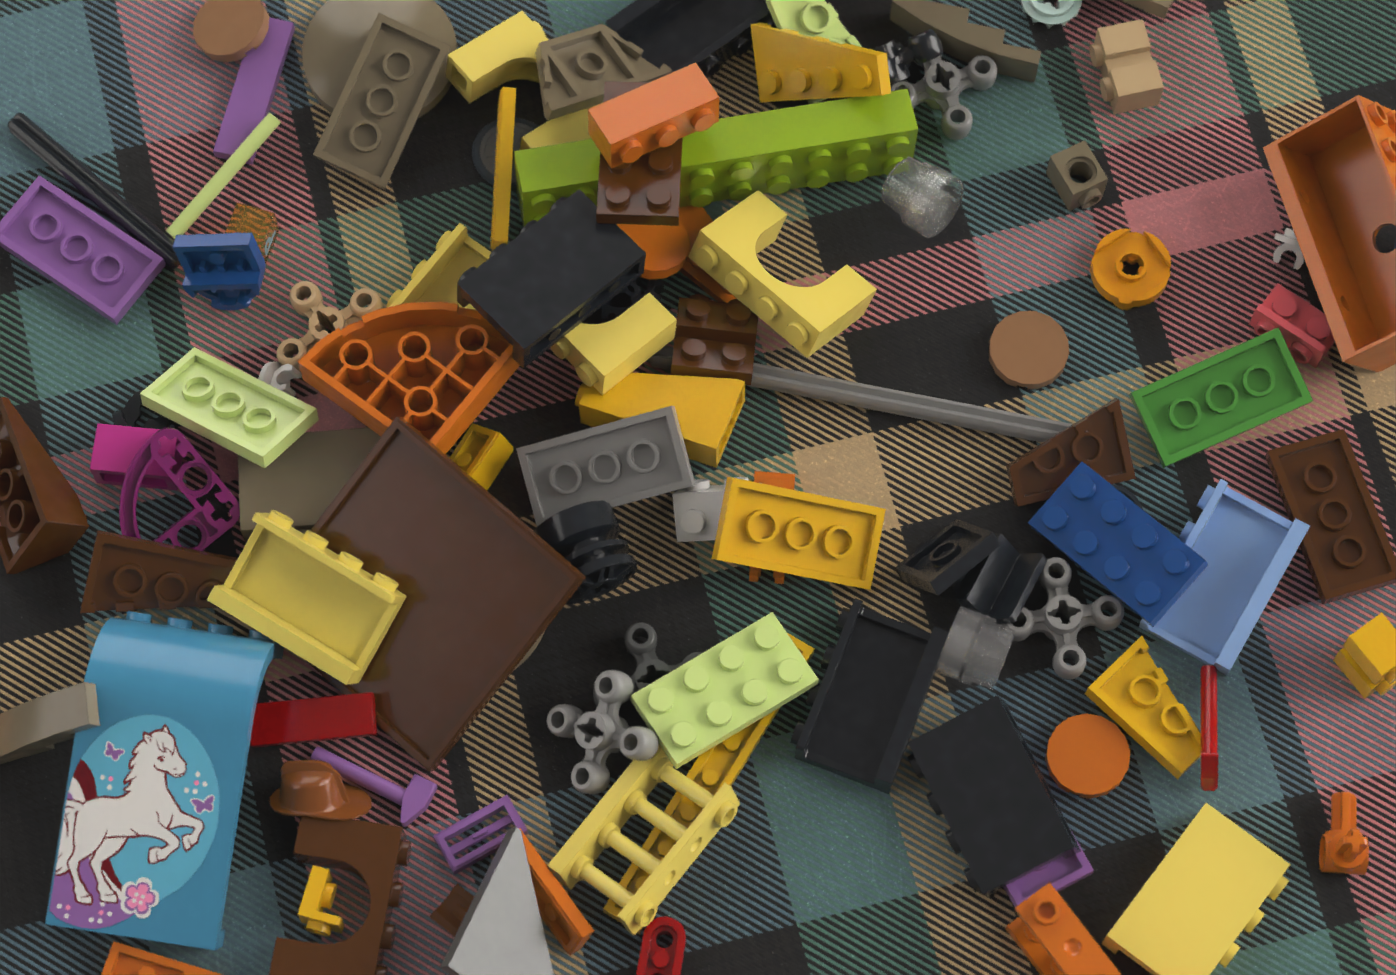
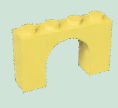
M520 11L448 54L446 78L469 104L499 85L511 80L525 79L539 83L535 52L539 43L547 41L548 38L545 36V32L539 23L531 21L523 11ZM592 107L547 121L521 137L519 150L592 139L588 133V109Z
M757 190L702 228L688 257L808 358L861 318L877 289L849 265H845L821 284L811 287L792 286L770 275L760 264L756 254L776 240L788 214Z
M649 292L611 321L601 324L580 323L550 348L560 359L566 358L575 367L578 377L585 385L589 387L593 385L603 395L675 338L677 319Z

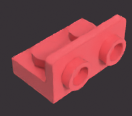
M1279 283L1275 285L1264 302L1258 305L1249 323L1259 336L1279 327L1292 357L1296 361L1310 364L1314 368H1317L1335 343L1325 313Z

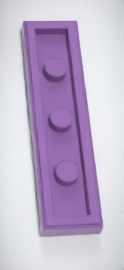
M269 17V30L262 44L256 50L252 47L245 53L247 56L242 58L213 149L215 157L228 160L269 113L295 31L293 22ZM257 151L245 164L253 165Z

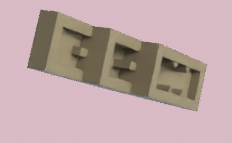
M892 0L890 20L915 36L928 29H933L941 40L943 52L968 63L976 56H989L995 61L998 74L1035 83L1041 51L1003 44L1005 30L968 23L970 9L926 0Z
M82 682L48 693L1 713L0 764L54 749L55 743L73 739L76 732L100 726L96 684Z

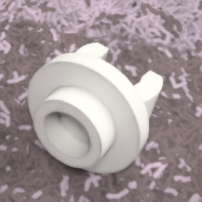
M1286 228L1284 234H1275L1274 239L1284 243L1275 249L1273 261L1279 263L1281 254L1284 251L1291 250L1296 254L1293 268L1298 270L1304 262V257L1294 230Z
M274 361L268 362L262 367L258 379L295 397L296 392L290 388V380L301 378L302 375L292 365L284 364L281 366L279 362Z

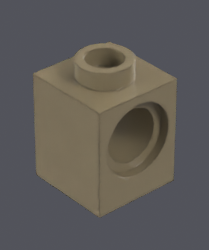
M1085 140L1050 156L1046 174L1068 211L1080 206L1083 209L1089 208L1102 199L1108 178ZM1079 175L1084 177L1087 182L1077 183L1070 177Z

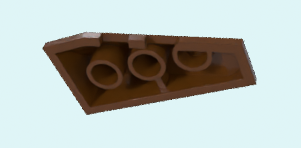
M0 397V555L7 574H17L69 553L88 529L89 525L74 489L8 397Z

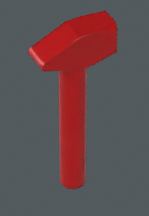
M1205 665L1200 668V788L1203 791H1215L1218 788L1217 668L1213 665Z

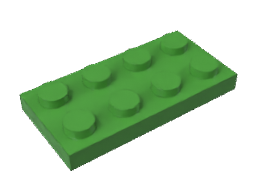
M1279 327L1129 394L1163 468L1313 401Z

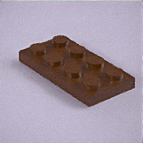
M605 81L603 102L647 83ZM683 138L678 139L668 147H660L646 153L632 163H624L612 169L600 152L596 210L597 223L679 226Z
M1345 429L1268 450L1265 458L1289 520L1294 522L1295 518L1310 525L1300 544V548L1322 605L1396 583V557Z

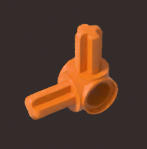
M1349 792L1333 793L1331 796V830L1322 834L1320 840V871L1365 875L1368 868L1369 844L1368 838L1363 837V833L1357 829V797Z

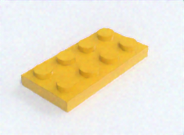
M727 477L711 559L871 590L886 509Z

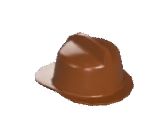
M322 760L284 762L281 768L280 788L275 790L270 797V807L280 814L310 816L329 820L356 819L367 814L372 807L371 798L365 791L356 786L343 783L340 774L328 762Z

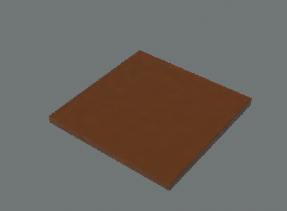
M396 417L310 531L325 538L329 542L326 548L340 555L341 551H344L360 559L364 563L361 569L375 576L376 572H379L395 580L399 584L396 590L407 597L359 683L345 685L311 663L309 664L343 695L374 693L377 725L427 771L432 772L440 765L585 580L586 576L403 417Z

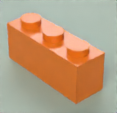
M695 62L588 109V133L612 169L624 163H632L646 153L660 147H668L680 138L696 131L707 130L714 123L719 122V95Z

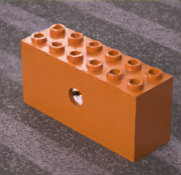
M1357 95L1263 147L1342 361L1379 373L1396 364V248L1391 252L1382 253L1376 246V236L1379 230L1386 225L1396 226V110H1391L1380 105L1378 102H1373Z

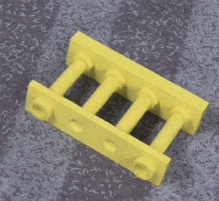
M659 745L656 754L651 759L646 761L633 760L547 866L557 880L568 889L572 890L578 881L584 880L621 906L623 909L618 914V918L627 931L635 936L641 927L647 926L654 919L659 904L720 828L726 827L732 822L740 802L732 787L727 783H724L717 793L713 795L673 768V764ZM664 781L703 808L688 828L647 800V796L658 783ZM638 814L677 841L662 861L620 833L621 828L631 816ZM605 848H613L650 874L635 894H632L593 866L594 861Z

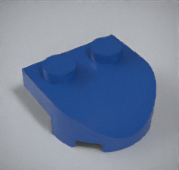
M252 233L176 235L173 249L185 272L182 287L192 298L198 293L212 300L211 306L215 309L240 310L249 307L252 299L257 295L259 296L266 264Z

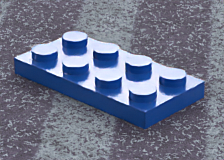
M1083 461L1028 522L1032 529L1152 627L1158 623L1208 566L1204 558Z

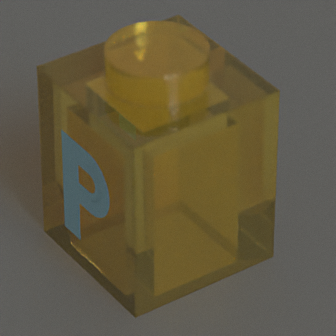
M237 202L225 233H252L266 264L280 229L275 213Z

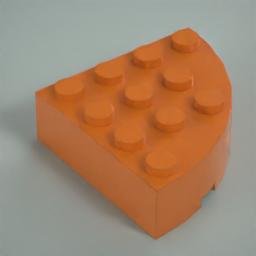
M412 302L377 309L361 316L362 320L354 322L341 330L337 328L319 340L298 361L302 379L379 436L382 437L396 417H403L445 455L520 366L512 358L513 346L477 310L461 308L458 304L448 302Z

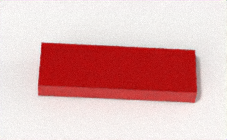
M367 692L257 703L250 745L256 748L377 736L375 694Z

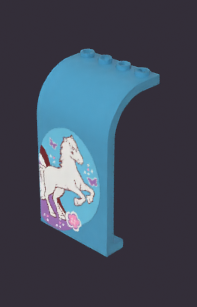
M127 611L126 619L110 618L103 625L87 666L84 682L96 684L100 726L75 733L45 924L217 950L223 947L226 931L221 929L255 709L266 670L273 659L283 658L284 647L253 629L249 630V637L233 635V626L209 623L208 631L192 629V620L168 617L167 625L151 623L152 614Z

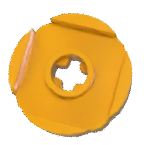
M1119 229L1109 233L1098 243L1090 263L1091 279L1097 291L1105 299L1114 303L1117 308L1122 310L1141 307L1155 301L1164 292L1170 277L1171 257L1166 246L1155 235L1146 231L1141 234L1130 232L1131 229ZM1126 260L1129 264L1137 262L1140 265L1137 275L1124 273L1122 271L1124 267L1122 262Z

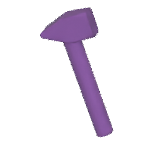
M319 746L315 748L310 760L328 762L341 777L401 805L400 822L402 827H407L427 810L438 788L434 782L414 774L407 788L404 789Z

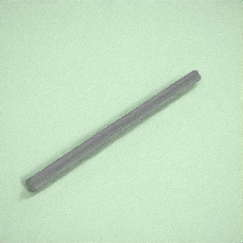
M665 346L650 358L651 366L671 371L674 347ZM759 363L753 364L751 385H747L1042 443L1072 425L1071 423Z

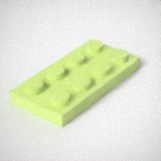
M195 347L140 393L143 406L263 468L270 465L319 421L317 408Z
M771 612L631 695L630 701L648 728L656 734L659 745L675 769L813 688L818 684L819 679L774 613Z

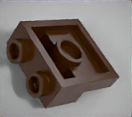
M694 294L689 298L679 297L670 375L732 378L745 381V385H751L758 316L738 299L725 303L710 301L707 296L702 294Z

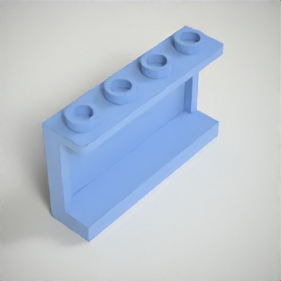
M1220 479L1216 488L1208 485L1201 496L1197 507L1203 511L1196 524L1188 520L1179 536L1182 542L1207 561L1208 566L1154 627L1142 619L1139 628L1206 665L1215 666L1217 671L1227 676L1310 525L1295 518L1294 522L1232 490L1227 486L1228 482Z

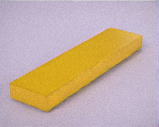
M502 87L498 99L490 249L492 251L502 243L508 244L516 88Z

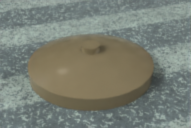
M434 0L327 1L309 23L302 43V64L310 90L318 102L332 114L378 13L384 14L450 45L448 54L457 50L453 26L446 13ZM448 54L418 118L433 109L443 99L452 84L446 78Z

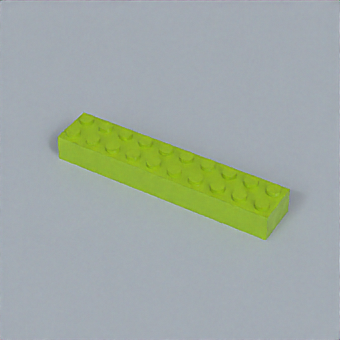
M908 89L891 91V94L882 96L851 97L719 118V122L714 123L707 130L696 131L683 137L680 207L690 205L703 207L712 202L727 199L741 201L757 190L763 194L777 195L795 188H820L832 182L845 180L858 182L870 176L882 174L895 176L904 171L911 170L918 126ZM592 139L514 151L516 193L523 227L532 220H540L549 213L550 208L558 199L564 196L568 198L579 189L597 206L600 151Z

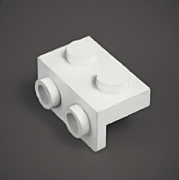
M733 477L749 481L748 477ZM695 479L696 485L672 493L677 542L715 540L727 479H724V485H710L709 479Z

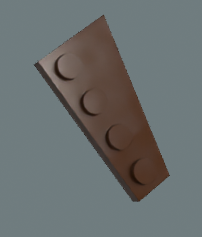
M97 530L80 613H95V611L105 610L123 612L134 611V609L154 608L172 610L178 607L219 608L207 601V598L214 585H224L238 558Z

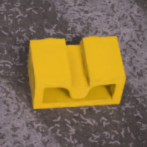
M1382 612L1352 633L1343 644V648L1339 650L1333 659L1364 699L1375 691L1382 696L1396 685V629Z

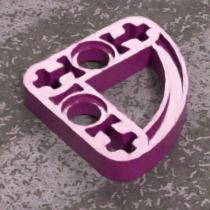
M168 427L156 431L142 445L131 461L120 493L119 518L122 535L141 539L136 518L137 496L142 479L154 459L194 508L153 541L162 543L167 538H170L173 545L184 547L179 543L177 534L181 527L191 524L200 529L202 537L196 546L189 548L203 551L239 520L240 507L236 497L178 429ZM163 436H166L169 440L174 437L179 439L180 442L176 448L183 458L188 452H191L194 456V459L184 462L176 473L170 469V466L177 464L176 460L169 453L163 456L158 453V450L162 447L159 439ZM197 466L205 470L208 479L203 488L192 490L185 486L183 476L187 469ZM214 484L221 488V490L213 493L222 504L228 500L232 503V506L229 508L231 517L227 520L221 516L216 519L211 516L214 512V507L207 498L202 505L196 500V498L207 494Z

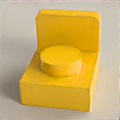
M313 865L297 915L301 923L306 924L305 930L326 937L330 936L331 931L342 933L344 929L342 918L323 912L324 908H331L336 895L337 884L332 883L333 877L329 869Z

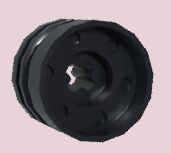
M590 501L575 505L546 519L534 530L538 536L586 576L585 580L566 604H577L607 594L632 578L637 571L634 557L628 554L629 546L627 541L616 539L620 534V526L608 502Z

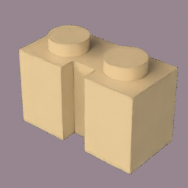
M1143 19L1097 28L1094 44H1090L1089 50L1092 64L1094 67L1100 68L1102 75L1100 79L1102 98L1105 102L1110 101L1113 114L1156 106L1160 102L1164 86L1156 60L1152 59L1150 53L1151 44Z

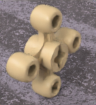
M309 281L296 283L291 288L289 300L293 309L299 315L309 318V330L302 338H288L279 344L277 348L279 364L281 366L290 364L300 371L298 361L319 340L330 334L325 330L326 326L329 329L332 328L333 331L337 328L341 330L354 322L362 320L361 316L377 309H382L383 303L379 294L373 289L361 288L352 294L350 304L346 308L337 310L336 308L323 305V296L314 283Z

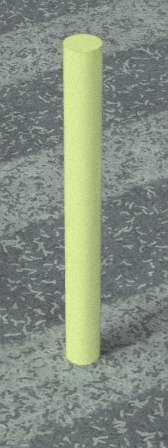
M269 112L168 227L166 232L173 239H175L176 235H184L279 126L281 122Z

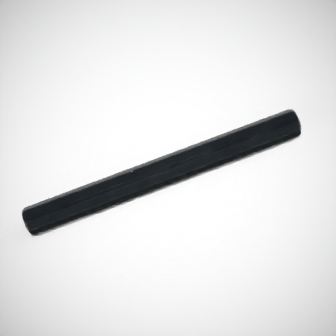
M17 113L9 120L8 128L10 132L141 244L164 258L168 267L176 269L180 266L179 259L173 249L174 241L25 114Z

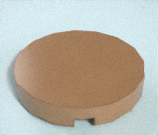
M208 0L199 9L194 19L193 36L197 46L212 60L224 63L238 61L246 57L245 53L252 47L256 50L262 44L269 30V15L261 0Z
M1019 311L1006 316L994 328L989 341V361L995 374L1004 382L1014 387L1018 385L1028 387L1027 389H1039L1052 384L1063 373L1069 357V341L1062 326L1050 316L1037 311Z

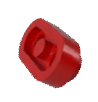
M666 916L658 917L646 926L643 933L636 975H681L686 946V933L681 923L676 919ZM669 935L673 939V943L667 948H662L656 942L659 936Z

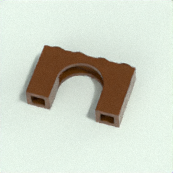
M301 816L294 848V855L298 863L342 869L357 875L369 888L370 909L360 929L341 942L318 944L276 937L269 975L388 974V967L382 966L385 949L392 950L396 925L390 924L393 907L400 908L404 883L398 882L401 866H408L412 842L406 840L403 827L353 819L329 820Z

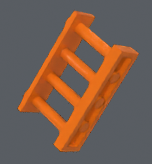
M1050 882L1015 907L1014 910L1018 913L1019 917L1009 923L1005 929L1040 975H1121Z

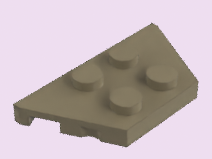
M603 23L540 42L535 52L544 117L547 121L603 103L605 81L649 83L673 71L665 64L659 69L642 58L641 55L644 50L632 42L623 40L618 33Z

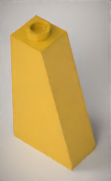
M630 373L603 395L593 385L589 387L582 383L576 395L575 406L579 407L580 422L596 427L675 405L689 459L717 468L745 402V381L732 378Z

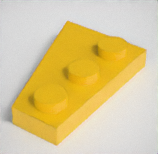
M1141 636L1087 688L1085 695L1178 780L1201 757V733L1185 706L1176 700L1167 685V676L1161 667L1157 668L1148 653L1149 646L1143 636Z

